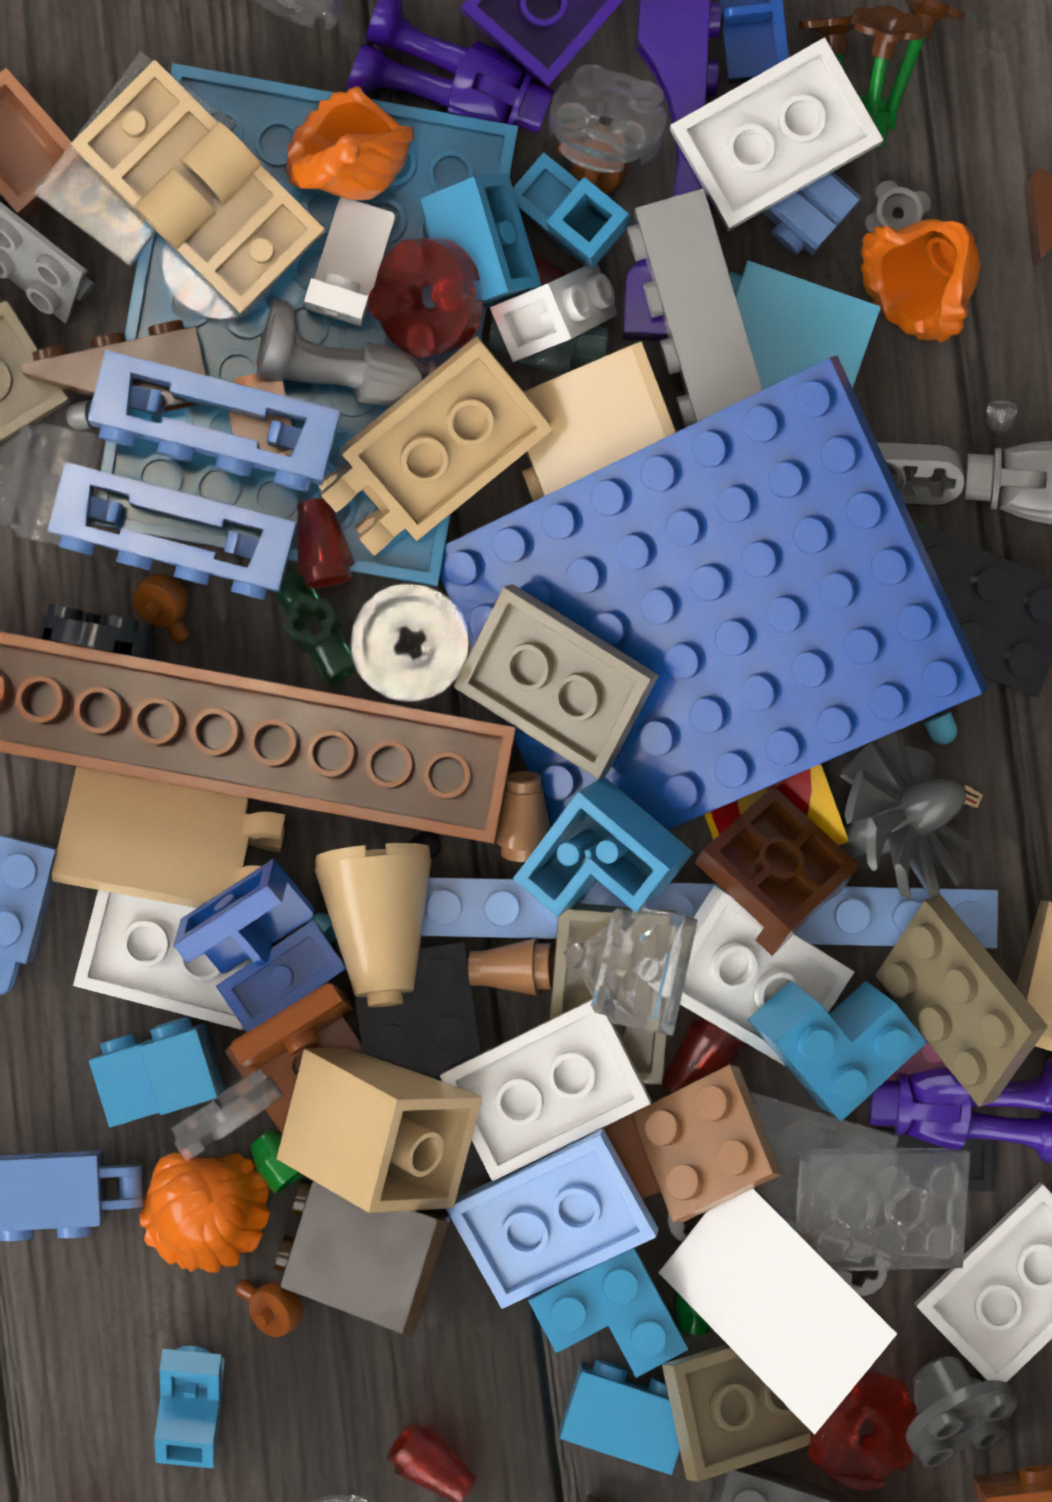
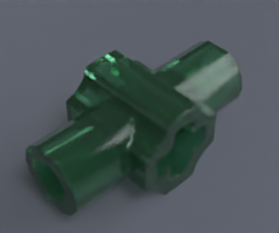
M295 567L286 571L280 593L274 591L288 615L284 626L302 653L309 652L328 686L339 683L351 676L359 668L340 635L345 627L327 599H319L301 567ZM314 616L317 617L324 627V630L315 636L308 631L309 629L305 625V622Z

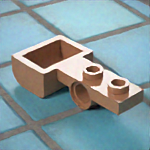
M5 68L0 72V196L24 220L62 189L71 174L82 169L86 161L72 148L69 138L13 74Z

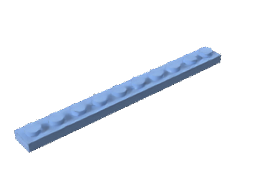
M429 877L421 936L556 939L558 917L514 879ZM599 881L596 882L586 897L579 902L582 904L628 907ZM670 882L659 897L643 908L677 911L675 941H679L713 886L722 888L717 883ZM845 886L835 898H832L818 909L794 934L810 944L895 946L923 901L929 899L930 896L925 888H910L911 897L906 899L900 895L898 887ZM939 888L940 895L943 896L984 948H997L998 890Z

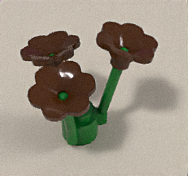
M905 0L914 10L915 14L902 13L895 7L879 5L873 9L867 7L856 8L852 16L798 22L799 29H809L825 37L844 72L843 53H848L847 32L855 28L863 34L874 36L871 54L875 56L869 92L856 93L883 138L882 144L877 147H883L886 144L888 129H895L898 108L924 39H930L938 20L952 18L963 20L965 12L936 0ZM910 40L887 100V97L881 96L888 59L894 57L897 42Z

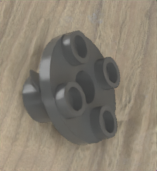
M944 1356L934 1359L922 1366L913 1377L914 1403L919 1415L908 1427L905 1438L912 1453L919 1457L924 1467H936L949 1460L954 1453L972 1445L976 1449L981 1450L1000 1442L1007 1434L1003 1424L1015 1411L1017 1398L1010 1385L1004 1381L990 1380L981 1382L978 1378L970 1377L963 1362L957 1357Z

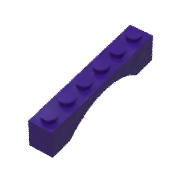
M638 0L636 52L652 72L667 103L672 124L705 106L706 95L716 96L718 60L707 59L708 38H719L721 2H710V0ZM676 140L677 170L673 197L703 188ZM706 194L707 201H708V204H709V208H710V211H711L712 203H711L709 197H708L707 194ZM646 259L637 261L626 275L622 339L660 341L669 338L663 317L652 318L647 305L643 284L651 282L652 279Z

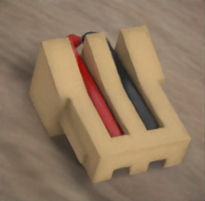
M964 785L966 795L964 804L978 808L983 795L973 790V788Z

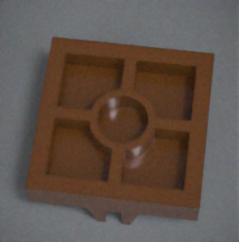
M775 786L707 845L695 861L696 865L764 927L755 941L771 956L777 953L818 909L832 898H835L844 889L860 866L858 862Z

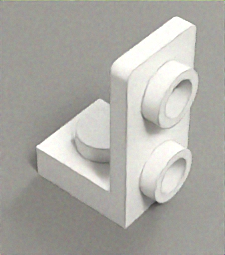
M339 199L315 278H311L304 300L306 310L362 327L395 221V215L392 212L355 200Z
M598 264L593 269L583 266L545 285L490 307L512 362L570 340L617 316V310L614 305L615 292L610 280L601 273Z

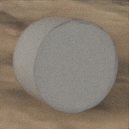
M92 400L74 402L68 407L66 420L72 428L76 430L97 428L91 426L87 420Z

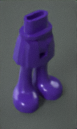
M378 0L365 41L380 47L407 53L447 70L455 76L452 80L411 68L388 58L382 51L362 44L351 70L345 91L356 86L362 88V92L365 95L370 94L377 88L400 90L447 108V113L505 123L512 126L516 125L538 134L554 90L531 82L532 74L526 72L525 77L522 79L524 72L495 49L479 41H476L468 48L420 31L404 18L402 0Z
M1052 1057L1047 1059L1038 1078L1009 1081L995 1102L984 1105L1029 1108L1048 1112L1041 1114L1038 1118L1003 1117L972 1112V1106L978 1105L948 1067H941L908 1074V1080L906 1073H898L897 1080H886L870 1095L869 1125L894 1126L895 1135L905 1134L934 1145L961 1150L964 1147L966 1139H988L1023 1144L1035 1149L1039 1158L1044 1162L1052 1163Z

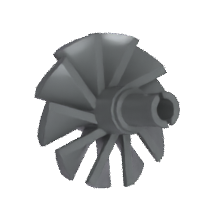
M893 732L856 748V751L846 761L840 772V777L852 784L844 814L847 822L844 828L849 842L839 846L853 859L867 854V864L872 871L878 869L881 857L891 852L899 892L906 899L911 897L908 877L909 865L930 898L940 895L934 864L951 879L955 886L961 884L964 878L939 838L948 841L966 854L971 852V842L950 822L961 811L966 800L964 786L953 779L931 778L935 763L934 757L927 751L905 746L903 734Z

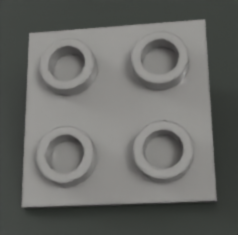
M0 202V278L11 280L26 292L27 298L38 310L45 314H54L66 324L70 320L76 298L79 301H83L95 286V283L88 278L90 271L82 267L64 253L62 249L49 241L47 237L40 234L24 221L18 214H15Z

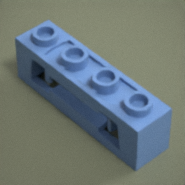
M105 350L87 420L91 426L100 428L98 438L130 447H133L136 437L159 443L157 453L167 457L192 462L195 452L217 458L215 468L250 477L252 467L275 473L273 483L308 492L310 482L320 485L324 483L341 415L340 410ZM134 379L170 388L169 392L172 393L173 398L262 421H266L268 414L305 424L303 429L275 420L271 422L267 438L268 445L294 450L292 456L289 457L259 449L258 441L162 417L161 423L137 418L130 416L131 409L159 417L164 396L161 395L162 391L134 386Z
M65 462L47 531L61 536L58 546L60 548L93 556L96 545L118 551L116 559L118 563L149 571L151 570L153 560L176 566L173 577L208 586L210 575L232 580L231 592L265 600L267 590L279 593L281 591L298 524L292 520ZM96 488L129 497L128 503L137 508L225 530L227 522L262 531L260 539L232 531L228 533L224 552L251 559L248 568L217 560L218 554L216 552L121 528L120 535L90 527L91 518L119 525L123 505L117 501L95 497L94 490Z

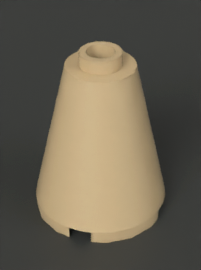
M385 844L386 849L366 850V845L335 849L316 856V868L314 870L354 995L356 997H367L368 1007H388L403 1004L402 994L414 991L432 861L428 845Z

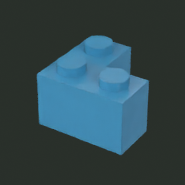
M604 776L577 792L513 879L557 917L581 902L597 881L602 883L636 913L662 894L693 854V851Z
M790 980L748 1019L750 1024L807 1093L840 1122L927 1043L898 1005L866 980L829 1014L818 1001Z
M186 1016L155 1026L156 1028L150 1030L152 1039L136 1043L134 1034L131 1033L100 1043L102 1054L91 1058L89 1064L109 1128L156 1113L164 1115L218 1098L224 1092L226 1085L206 1022L192 1026L190 1017Z
M636 1247L528 1297V1302L556 1353L609 1326L637 1378L688 1350L679 1327Z

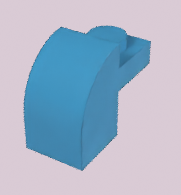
M544 152L513 187L519 211L549 235L556 246L590 269H593L626 231V227L632 224L629 213L585 177L579 182Z
M182 1346L177 1350L162 1349L159 1369L161 1396L154 1437L156 1463L214 1468L221 1418L225 1358H222V1354H213L199 1346Z

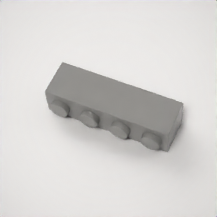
M704 188L637 207L633 217L635 225L626 227L635 261L646 259L652 279L651 282L643 284L651 317H663L669 337L659 341L667 372L669 375L679 372L685 395L676 397V402L684 428L763 390Z

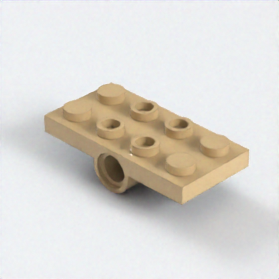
M156 60L70 143L72 148L241 316L325 232V229L261 166L259 160L245 144L219 121L217 122Z

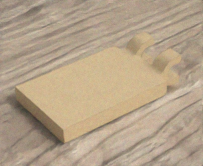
M476 336L339 448L341 455L347 460L348 464L333 470L325 476L323 485L318 484V487L322 490L320 492L321 496L336 513L346 506L361 490L379 508V510L371 513L355 525V529L359 533V540L375 556L404 529L417 542L554 429L480 338Z
M76 766L51 873L52 881L198 908L261 867L256 865L243 867L248 845L281 853L286 815L274 812L247 814L249 798Z

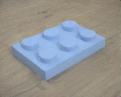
M603 1128L493 1182L490 1181L456 1197L454 1208H446L501 1309L655 1238L659 1230Z

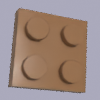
M728 1065L631 1113L672 1222L683 1223L782 1175L739 1066Z

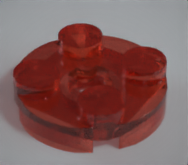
M413 238L403 240L386 255L380 265L376 277V287L370 291L368 296L370 313L375 319L380 320L385 333L395 345L415 357H432L460 349L475 334L482 316L483 300H476V289L473 282L480 280L477 268L464 249L448 239ZM428 285L433 287L430 298L435 303L434 309L431 307L426 308L422 301V288Z
M868 1369L814 1435L810 1431V1444L808 1447L810 1460L815 1465L821 1467L831 1479L851 1489L868 1491L878 1489L887 1484L888 1482L882 1479L889 1476L895 1468L903 1471L914 1456L905 1438L908 1427L919 1415L916 1406L911 1403L909 1394L906 1392L910 1390L898 1379L880 1371ZM867 1419V1421L874 1424L872 1434L863 1435L861 1443H859L858 1431L863 1421Z

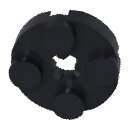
M48 604L47 614L42 615L38 639L59 643L64 642L145 659H155L159 638L154 636L156 625L110 614H104L103 623L100 625L101 615L54 604Z

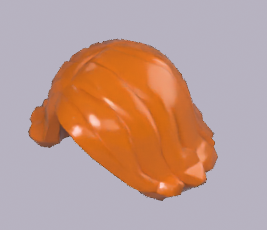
M359 86L349 88L347 92H335L329 100H320L318 109L311 111L305 118V123L296 128L292 137L293 141L287 144L288 159L286 173L290 177L288 182L300 189H321L347 200H370L375 198L391 185L406 162L410 142L415 138L414 127L401 126L369 99Z
M927 219L898 230L890 226L880 225L874 229L875 232L865 234L862 239L863 246L861 249L863 263L860 265L863 274V285L866 293L872 297L873 304L881 306L879 312L885 316L886 320L898 325L908 336L916 335L918 340L928 341L936 339L939 343L948 340L951 335L960 334L964 328V319L968 315V301L973 295L981 272L978 247L968 226L956 221L944 222L938 219Z
M171 1153L160 1158L153 1171L151 1182L145 1195V1208L139 1214L141 1227L145 1228L144 1240L146 1245L156 1248L159 1256L169 1265L177 1262L181 1269L187 1268L190 1272L200 1268L210 1273H219L222 1265L225 1267L238 1266L241 1253L253 1252L259 1247L263 1237L262 1229L267 1225L271 1210L266 1206L269 1187H267L260 1174L254 1170L255 1163L251 1159H245L239 1153H232L223 1157H193L183 1153Z

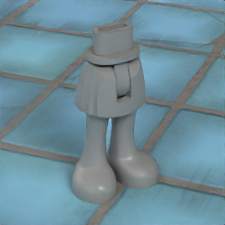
M274 298L260 341L256 361V377L270 381L288 380L348 386L353 388V392L357 396V402L392 406L436 370V363L427 360L424 365L419 363L418 358L412 353L372 342H366L365 349L332 348L309 342L296 332L293 306L288 301Z
M1052 441L1021 444L1003 449V453L1001 448H994L993 455L968 453L964 500L989 501V508L993 510L997 509L999 502L998 509L1031 521L1052 524Z

